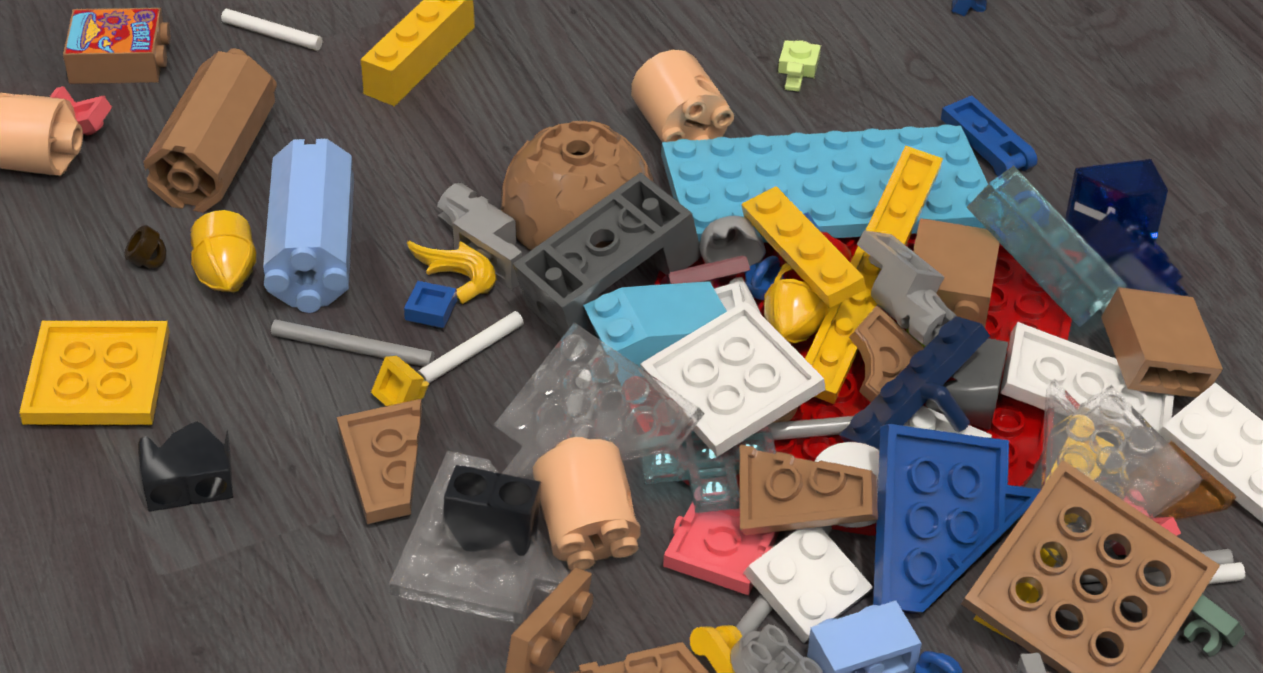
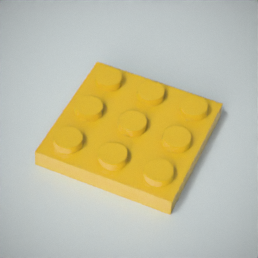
M42 321L19 412L22 425H153L170 334L168 321Z

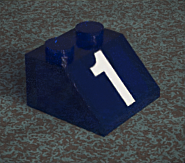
M1152 159L1075 168L1063 226L1065 232L1114 254L1154 250L1168 189Z

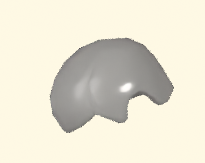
M726 216L714 220L704 229L699 242V249L706 264L744 255V257L747 256L749 266L762 262L766 253L761 234L747 218L742 216Z

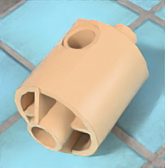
M669 50L657 54L643 64L633 79L631 95L661 142H672L679 139L708 140L722 137L734 120V114L727 101L697 59L686 51Z
M0 92V168L56 176L64 174L70 163L80 152L83 141L82 127L76 120L71 102L60 98L25 94L13 95Z
M583 437L568 438L537 459L532 467L534 480L541 481L540 505L548 527L553 556L560 561L567 562L569 570H573L575 567L585 570L595 564V560L605 559L610 556L623 558L634 554L638 550L637 539L640 537V524L636 521L631 491L620 450L613 442Z

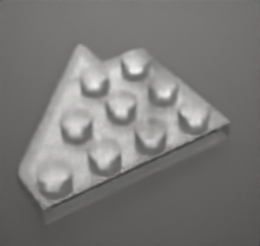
M573 323L494 423L495 427L522 447L502 474L534 480L532 467L537 459L555 448L561 441L573 437L602 439L613 442L620 450L622 461L676 450L705 413L678 392L576 323Z
M1056 379L1050 381L1046 389L1041 489L1060 462L1064 460L1152 519L1198 488L1203 478L1112 384L1087 401L1079 404ZM1067 514L1064 516V522L1071 531L1076 533L1087 531V524L1081 516L1077 514ZM1115 540L1105 541L1104 550L1106 551L1118 542ZM1044 548L1060 566H1063V558L1058 551L1052 548Z
M447 451L389 582L390 595L522 624L535 589L552 593L569 575V572L560 559L553 556L552 548L539 530L537 532L538 540L535 539V535L532 536L529 551L525 556H518L513 551L509 541H505L493 549L466 552L460 546L447 524H445L443 531L444 495L455 466L462 465L498 473L489 459Z

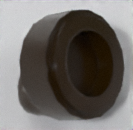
M144 225L134 232L127 243L124 255L127 261L138 267L144 265L150 269H157L163 265L167 250L165 243L160 239L159 232ZM156 249V257L154 259L150 258Z

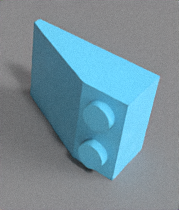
M710 281L621 287L583 305L599 342L624 390L646 380L642 375L640 363L727 312Z

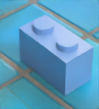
M895 600L880 606L871 605L860 612L838 619H827L816 626L810 627L807 656L820 666L823 673H913L919 661L921 641Z

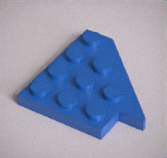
M894 424L880 426L878 520L876 522L873 605L880 606L896 600L905 613L924 612L1029 508L1041 489L1008 485L1009 440Z

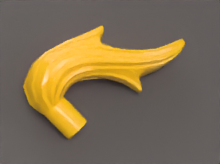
M410 240L407 241L408 248L414 257L429 266L426 270L427 275L451 271L461 273L471 279V281L457 289V298L461 304L466 303L479 294L488 293L496 283L495 268L489 259L462 241L459 242V249L457 250L430 249Z

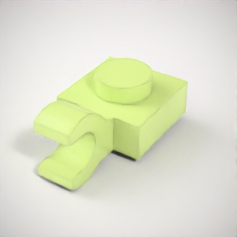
M785 40L778 73L788 74L785 90L799 92L803 76L815 77L821 45L809 44L806 41Z

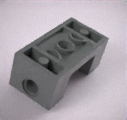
M640 172L513 263V267L526 306L577 350L596 336L583 305L597 299L601 292L649 257L655 261L656 267L667 275L670 272L688 268L700 259L702 255L699 249L700 244L692 213ZM601 241L612 242V244L604 248L595 247Z

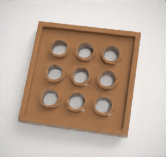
M1062 460L968 592L961 605L1030 653H1040L1042 661L1059 673H1151L1221 565ZM1067 514L1081 516L1087 524V531L1083 533L1071 531L1064 522V516ZM1115 540L1121 543L1126 550V558L1116 560L1108 556L1104 550V542ZM1052 548L1058 551L1063 558V566L1058 568L1047 566L1040 557V550ZM1155 567L1161 570L1166 578V585L1156 587L1149 584L1143 574L1144 568ZM1083 575L1096 577L1102 584L1103 592L1099 595H1091L1085 592L1080 585V577ZM1019 583L1031 584L1038 591L1039 601L1035 603L1022 601L1016 594L1015 586ZM1132 602L1136 604L1142 611V621L1135 623L1126 620L1120 612V603ZM1059 610L1072 612L1078 619V629L1068 631L1061 628L1056 622L1055 613ZM1105 637L1114 641L1119 650L1118 657L1114 659L1103 657L1096 649V639Z

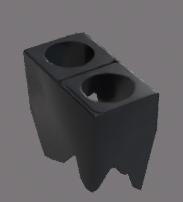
M198 421L174 432L159 448L147 436L140 438L138 442V455L148 512L233 498L228 430L224 444Z
M456 465L444 495L443 531L445 524H447L460 546L466 552L493 549L501 543L509 541L513 551L518 556H525L529 551L532 536L535 535V539L538 540L541 481Z

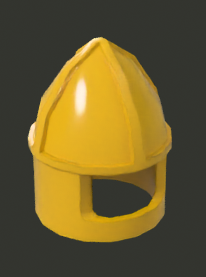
M228 210L204 214L195 221L191 228L190 239L193 247L191 265L199 281L214 291L234 293L243 286L256 263V249L252 240L251 227L248 221L240 214Z
M785 263L778 272L774 283L771 284L764 295V316L792 344L806 341L817 332L825 315L829 312V307L805 281L782 279L785 272L793 269L788 263Z

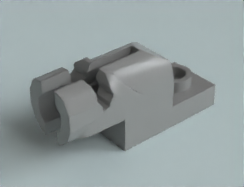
M462 183L453 184L442 194L437 207L443 210L438 217L447 222L453 229L454 250L459 249V242L461 241L489 259L495 268L496 278L499 282L510 289L515 288L519 285L513 263L522 257V252L515 246V220L490 204L489 200L485 197H476V192Z
M864 230L857 245L870 255L868 260L881 269L873 284L871 296L879 307L897 321L900 327L905 329L909 327L910 335L927 346L939 334L940 328L956 316L936 294L945 277L892 234Z

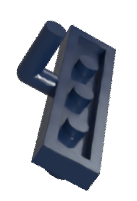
M958 316L945 323L940 328L939 334L923 350L913 355L909 364L893 380L882 387L880 394L864 410L853 416L850 424L839 434L844 442L863 443L879 450L880 426L887 424L903 426L928 400L934 401L956 432L965 430L970 424L969 419L949 390L942 385L990 337L981 323Z

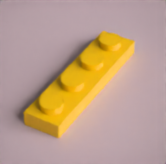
M777 186L741 204L743 216L751 222L754 228L829 308L866 290L864 276Z

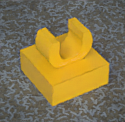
M387 356L384 358L371 393L385 406L418 399L422 400L429 383L424 381L420 374L398 356Z

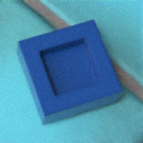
M417 281L404 307L405 320L444 328L457 302V289Z

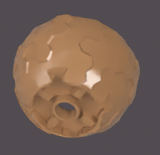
M571 121L570 123L557 124L541 130L530 141L527 140L513 157L502 185L501 211L515 220L517 239L525 247L533 250L640 172L652 182L653 177L640 152L625 137L610 129V126L596 121ZM601 241L595 247L604 248L612 244V242Z

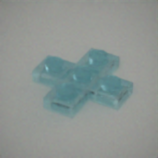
M677 412L676 417L680 435L638 440L644 484L689 480L695 513L740 508V492L736 474H740V444L755 447L758 451L776 454L771 428L766 426L721 455L716 456Z

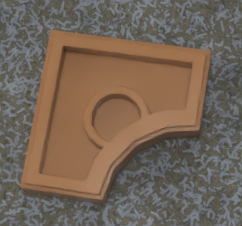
M878 306L868 314L849 336L859 349L865 364V380L859 392L872 402L880 394L882 387L893 380L909 364L913 355L925 348Z

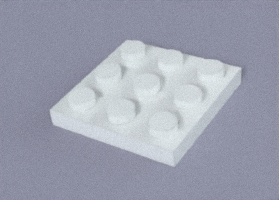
M747 300L640 363L642 375L716 456L721 455L825 390L824 378Z

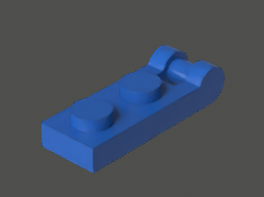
M972 95L942 108L941 120L946 125L961 126L970 146L993 166L996 175L1000 179L1005 180L1014 176L1018 169L1028 170L1037 165L1038 158L1034 149Z

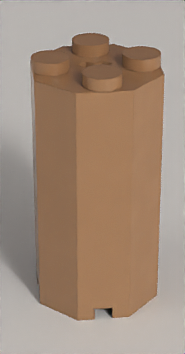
M237 48L230 49L228 52L218 51L201 64L144 160L145 170L149 168L150 173L147 177L148 187L174 208L183 209L185 204L195 205L193 211L205 212L221 201L275 103L274 91L277 88L275 79L250 56H247L244 51Z

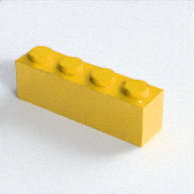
M423 0L361 58L364 95L392 106L399 103L475 28L473 0Z

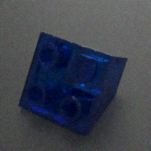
M1111 211L1076 243L1086 261L1113 286L1181 296L1188 295L1179 282L1184 276L1169 261L1170 257L1155 241L1149 243L1143 237L1145 235L1144 232L1129 217L1122 221Z

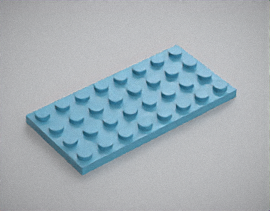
M961 126L904 127L902 129L890 130L867 129L854 132L830 131L817 134L792 133L781 136L755 135L745 138L717 137L708 140L679 139L672 142H662L661 156L673 198L692 213L699 242L704 229L711 222L726 216L744 217L741 204L775 186L803 214L809 212L821 232H827L834 238L861 237L873 216L905 145L943 158L939 174L911 234L917 233L920 218L985 229L1001 228L1003 215ZM761 235L763 243H767V240Z

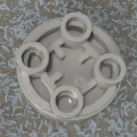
M768 624L761 631L745 633L733 646L730 654L731 664L735 673H823L820 666L814 660L802 657L789 645L785 633L774 625Z

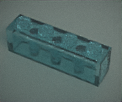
M1012 166L991 181L967 206L969 211L1079 327L1083 326L1110 302L1118 287L1125 288L1127 286L1116 272L1015 166Z

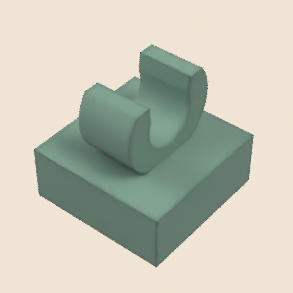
M1202 594L1191 610L1197 620L1190 622L1186 626L1183 635L1189 642H1192L1199 633H1210V641L1204 646L1203 651L1206 655L1212 657L1220 651L1222 639L1234 648L1246 633L1239 621Z

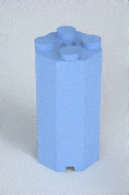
M295 139L278 152L272 161L263 263L264 286L267 292L291 307H297L305 313H313L318 311L321 306H328L349 289L354 192L352 155L328 139H316V144H304L305 139Z

